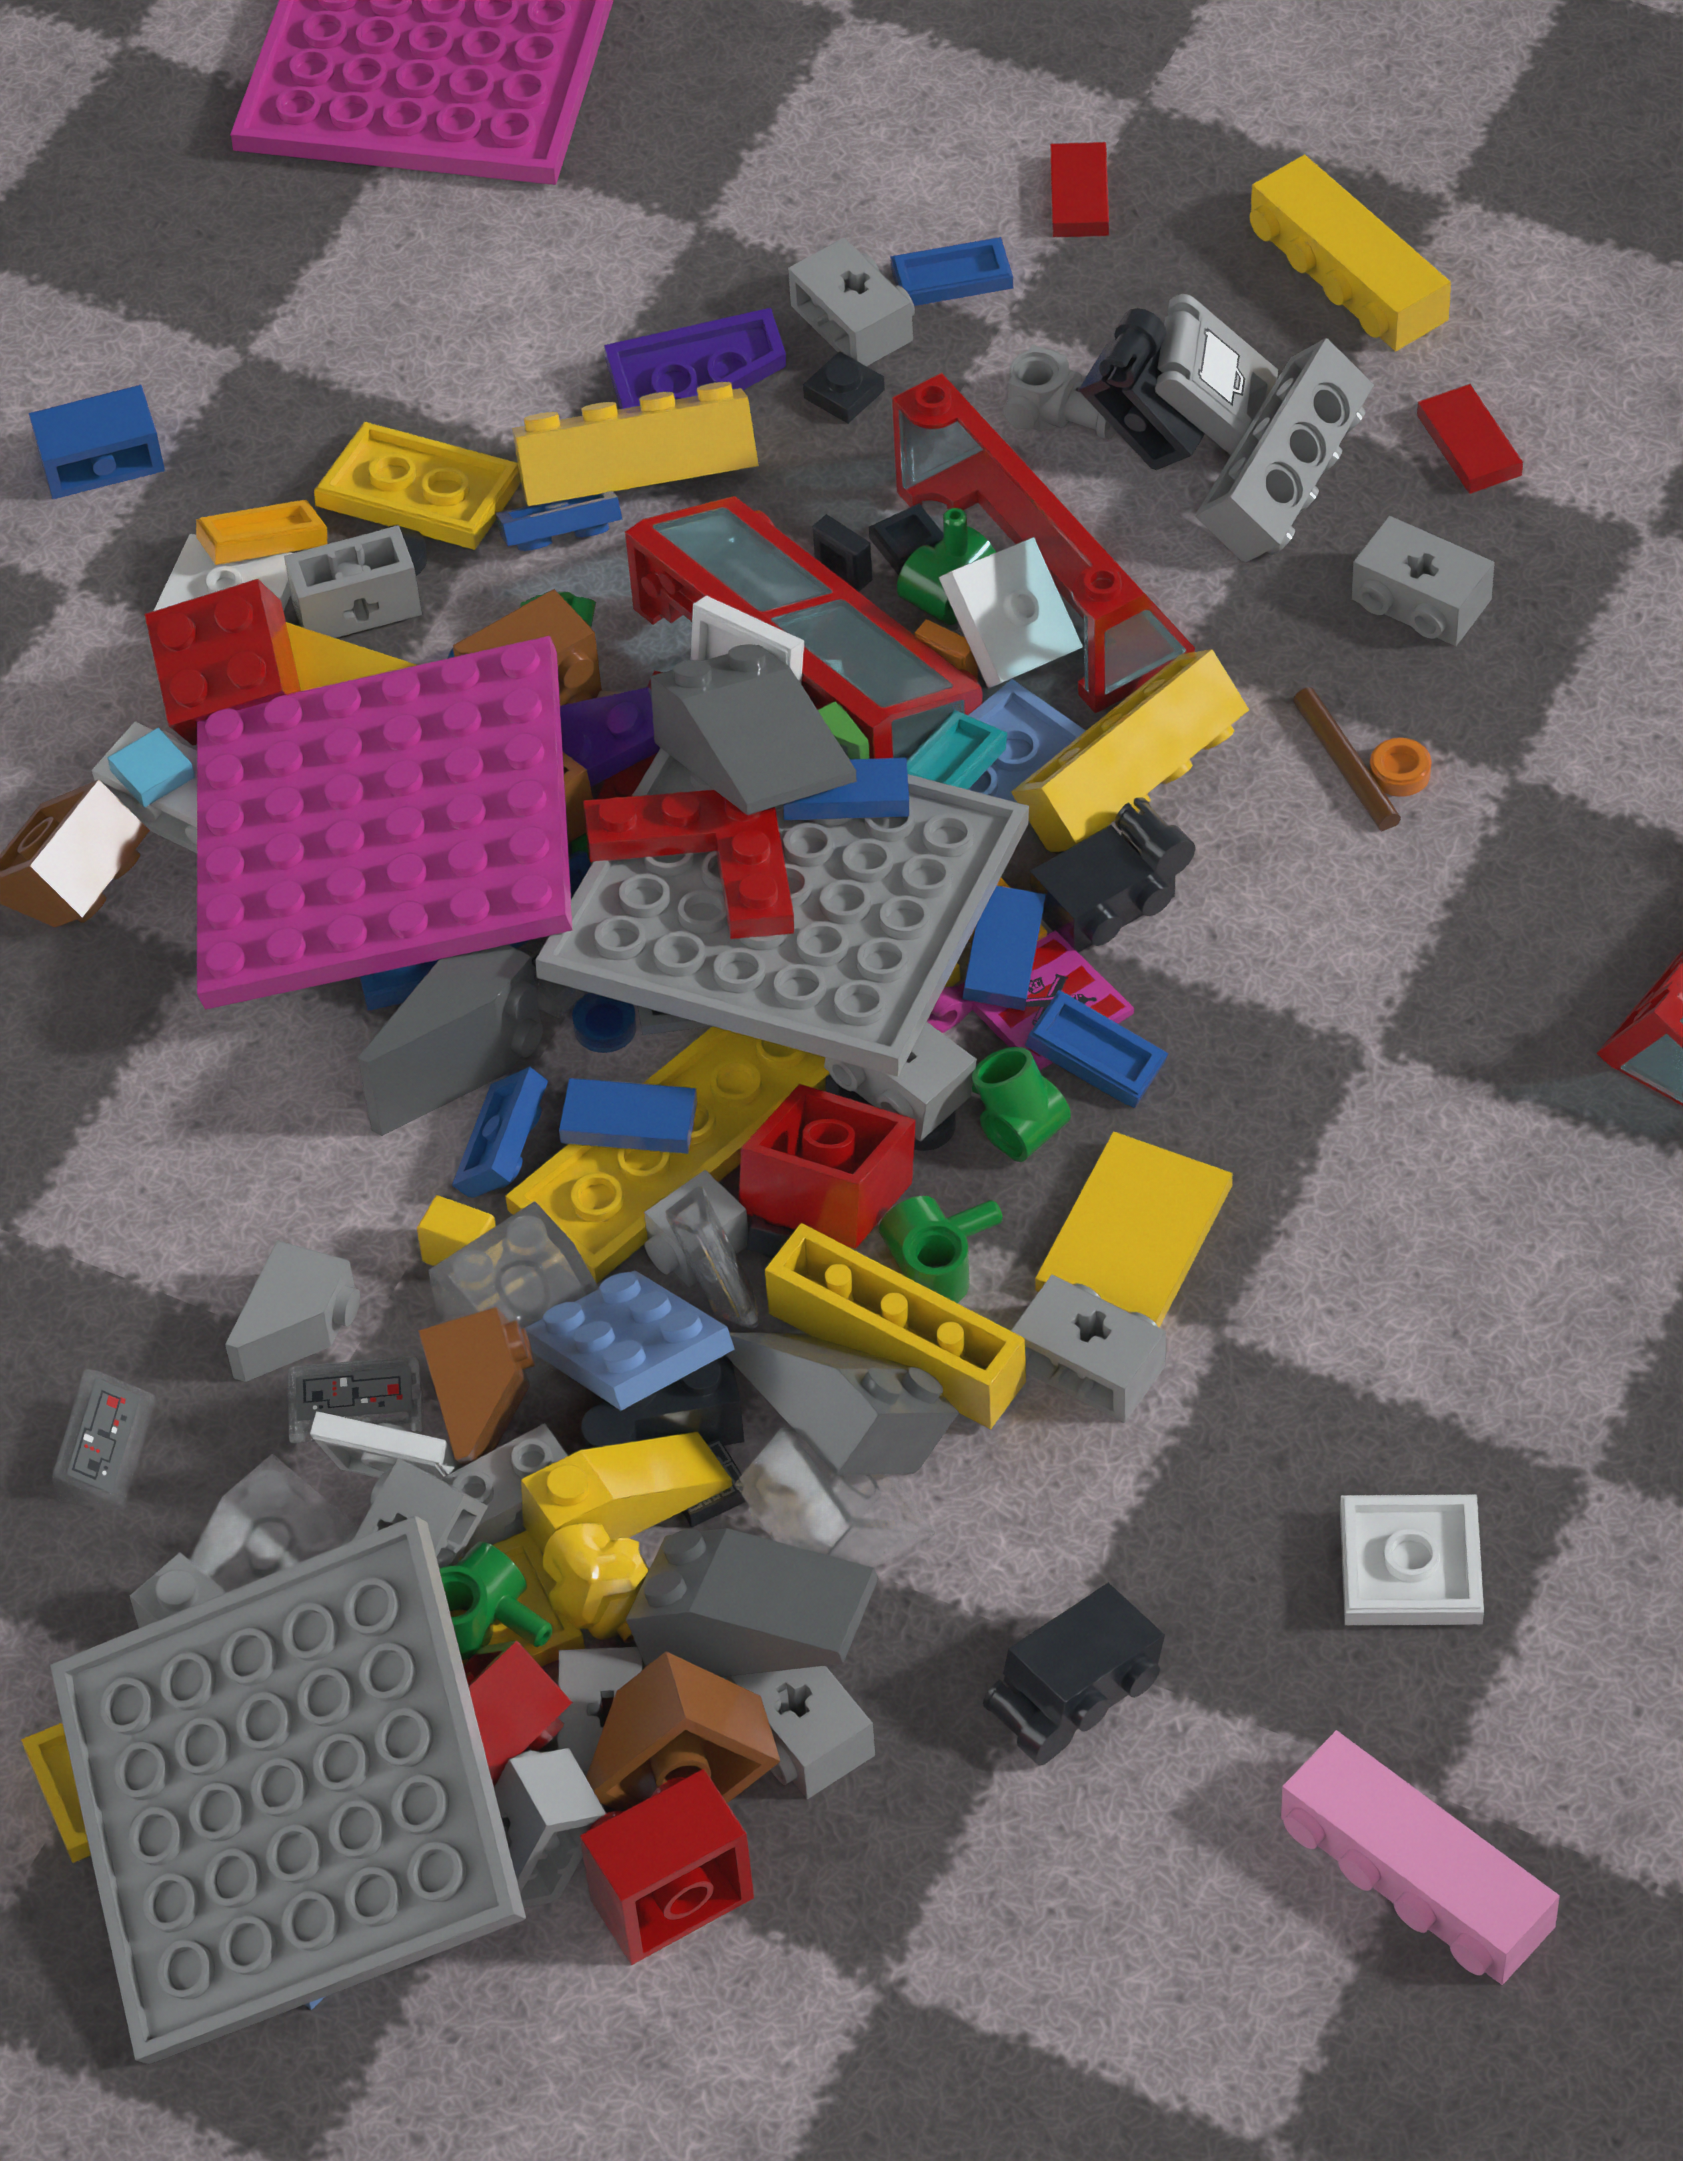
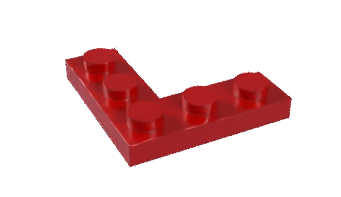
M714 789L583 801L590 862L716 851L730 939L794 934V912L775 807L747 815Z

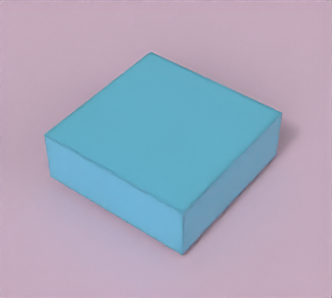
M159 727L107 757L110 771L144 808L195 778L192 763Z

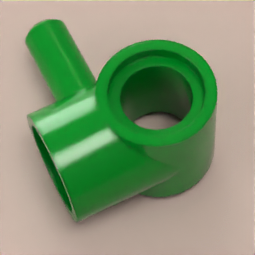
M951 508L945 511L943 514L944 538L934 548L929 545H923L914 551L904 564L897 582V594L900 598L947 625H954L958 620L939 577L996 553L991 543L980 532L967 526V514L960 508Z
M1010 1047L999 1050L987 1056L975 1067L972 1074L973 1085L971 1092L980 1095L986 1108L980 1115L983 1131L995 1147L1014 1161L1024 1162L1070 1121L1071 1112L1067 1101L1061 1092L1041 1075L1028 1049Z
M916 1196L902 1201L889 1210L879 1224V1233L905 1277L959 1303L967 1294L970 1285L967 1237L1001 1224L1003 1216L997 1202L988 1200L946 1218L935 1199L929 1196ZM931 1265H944L938 1268L928 1267Z
M479 1541L454 1566L439 1569L449 1611H467L460 1616L451 1617L462 1660L471 1658L482 1646L490 1643L493 1635V1624L497 1620L535 1647L543 1646L550 1639L552 1625L517 1600L527 1589V1583L523 1574L513 1561L495 1546Z

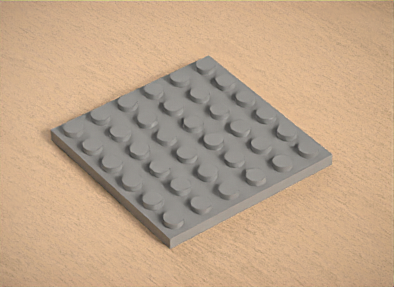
M660 748L633 796L713 790V788ZM909 774V816L784 820L783 804L776 806L777 821L794 912V934L730 939L716 851L595 861L571 899L573 931L549 936L536 958L537 978L898 1077L1028 825L1029 806Z
M413 1516L50 1664L136 2061L146 2064L157 2062L526 1919L428 1523L419 1517Z

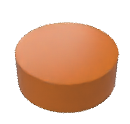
M1392 738L1383 741L1372 751L1369 771L1384 793L1398 797L1410 796L1420 792L1427 786L1431 777L1432 760L1428 750L1419 742L1408 738Z

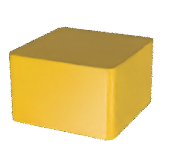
M439 1195L434 1197L417 1226L423 1262L478 1282L482 1281L499 1252L493 1215Z

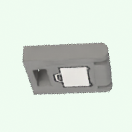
M1180 294L1173 297L1168 304V316L1165 317L1164 324L1167 334L1161 345L1158 369L1163 374L1158 376L1155 389L1160 397L1232 455L1276 383L1278 369L1194 297Z

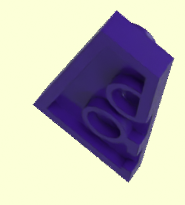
M771 308L604 345L605 360L620 409L640 406V397L654 393L673 392L675 400L698 396L697 388L711 383L731 382L732 390L739 388L745 390L786 367V353Z
M649 687L560 706L562 751L587 769L590 787L658 753L660 747L654 742L652 691Z

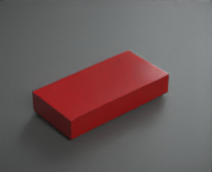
M1106 142L1050 144L1053 238L1109 236Z
M1471 384L1418 401V418L1469 494L1522 476V459Z

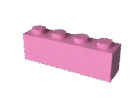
M1336 1730L1282 1786L1281 1819L1284 1820V1826L1289 1834L1298 1843L1309 1849H1315L1318 1846L1338 1861L1342 1873L1351 1883L1365 1891L1374 1888L1394 1903L1395 1911L1409 1927L1421 1933L1430 1930L1447 1943L1454 1958L1469 1972L1475 1975H1482L1485 1972L1503 1985L1556 1927L1560 1895Z

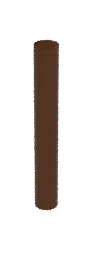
M1307 687L1297 692L1293 698V703L1379 830L1384 831L1397 826L1401 816L1315 690Z

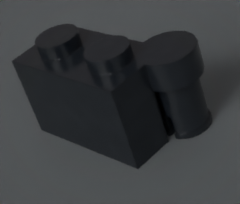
M1135 308L1125 313L1115 330V340L1105 345L1078 390L1151 469L1158 470L1192 456L1205 433L1157 394L1155 389L1157 378L1163 374L1158 369L1161 345L1167 334L1166 327L1162 320L1154 313L1146 309Z
M1143 797L1134 799V805L1140 810L1139 813L1129 802L1118 812L1115 825L1122 831L1121 835L1112 825H1109L1030 871V892L1046 894L1042 920L1052 931L1056 930L1078 953L1093 944L1101 946L1108 943L1118 934L1122 927L1143 915L1153 916L1161 912L1171 899L1175 897V876L1185 869L1195 854L1196 847L1194 842L1178 826L1168 825Z
M726 1355L623 1410H619L601 1398L602 1404L596 1405L586 1412L581 1425L585 1449L698 1432L706 1444L717 1438H720L724 1446L745 1442L741 1402L732 1361Z
M1108 1582L1008 1648L1003 1671L1005 1675L1004 1682L1008 1685V1688L999 1679L985 1695L983 1706L988 1711H992L1018 1736L1017 1746L1037 1765H1045L1069 1745L1076 1730L1080 1729L1083 1732L1090 1730L1102 1720L1111 1706L1128 1695L1132 1698L1138 1697L1151 1687L1160 1672L1158 1663L1165 1634Z

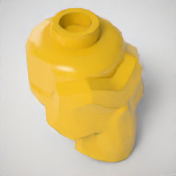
M577 1523L555 1531L548 1539L543 1554V1568L556 1581L555 1587L550 1591V1602L553 1609L560 1611L576 1629H588L599 1640L613 1638L617 1635H620L625 1643L634 1640L626 1618L650 1569L640 1554L639 1542L629 1537H619L616 1540H611L602 1524Z

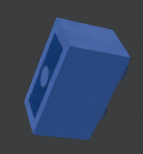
M142 384L29 413L37 449L52 499L165 471L157 432Z

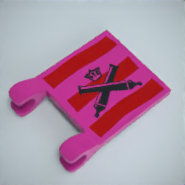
M1055 930L1037 941L1025 1010L962 999L964 982L958 986L944 987L927 1022L941 1033H944L960 1023L973 1010L1009 1048L1022 1047L1028 1049L1040 1071L1053 1062L1026 1047L1025 1043L1029 1033L1058 990L1068 994L1117 1024L1133 1015L1134 1007Z

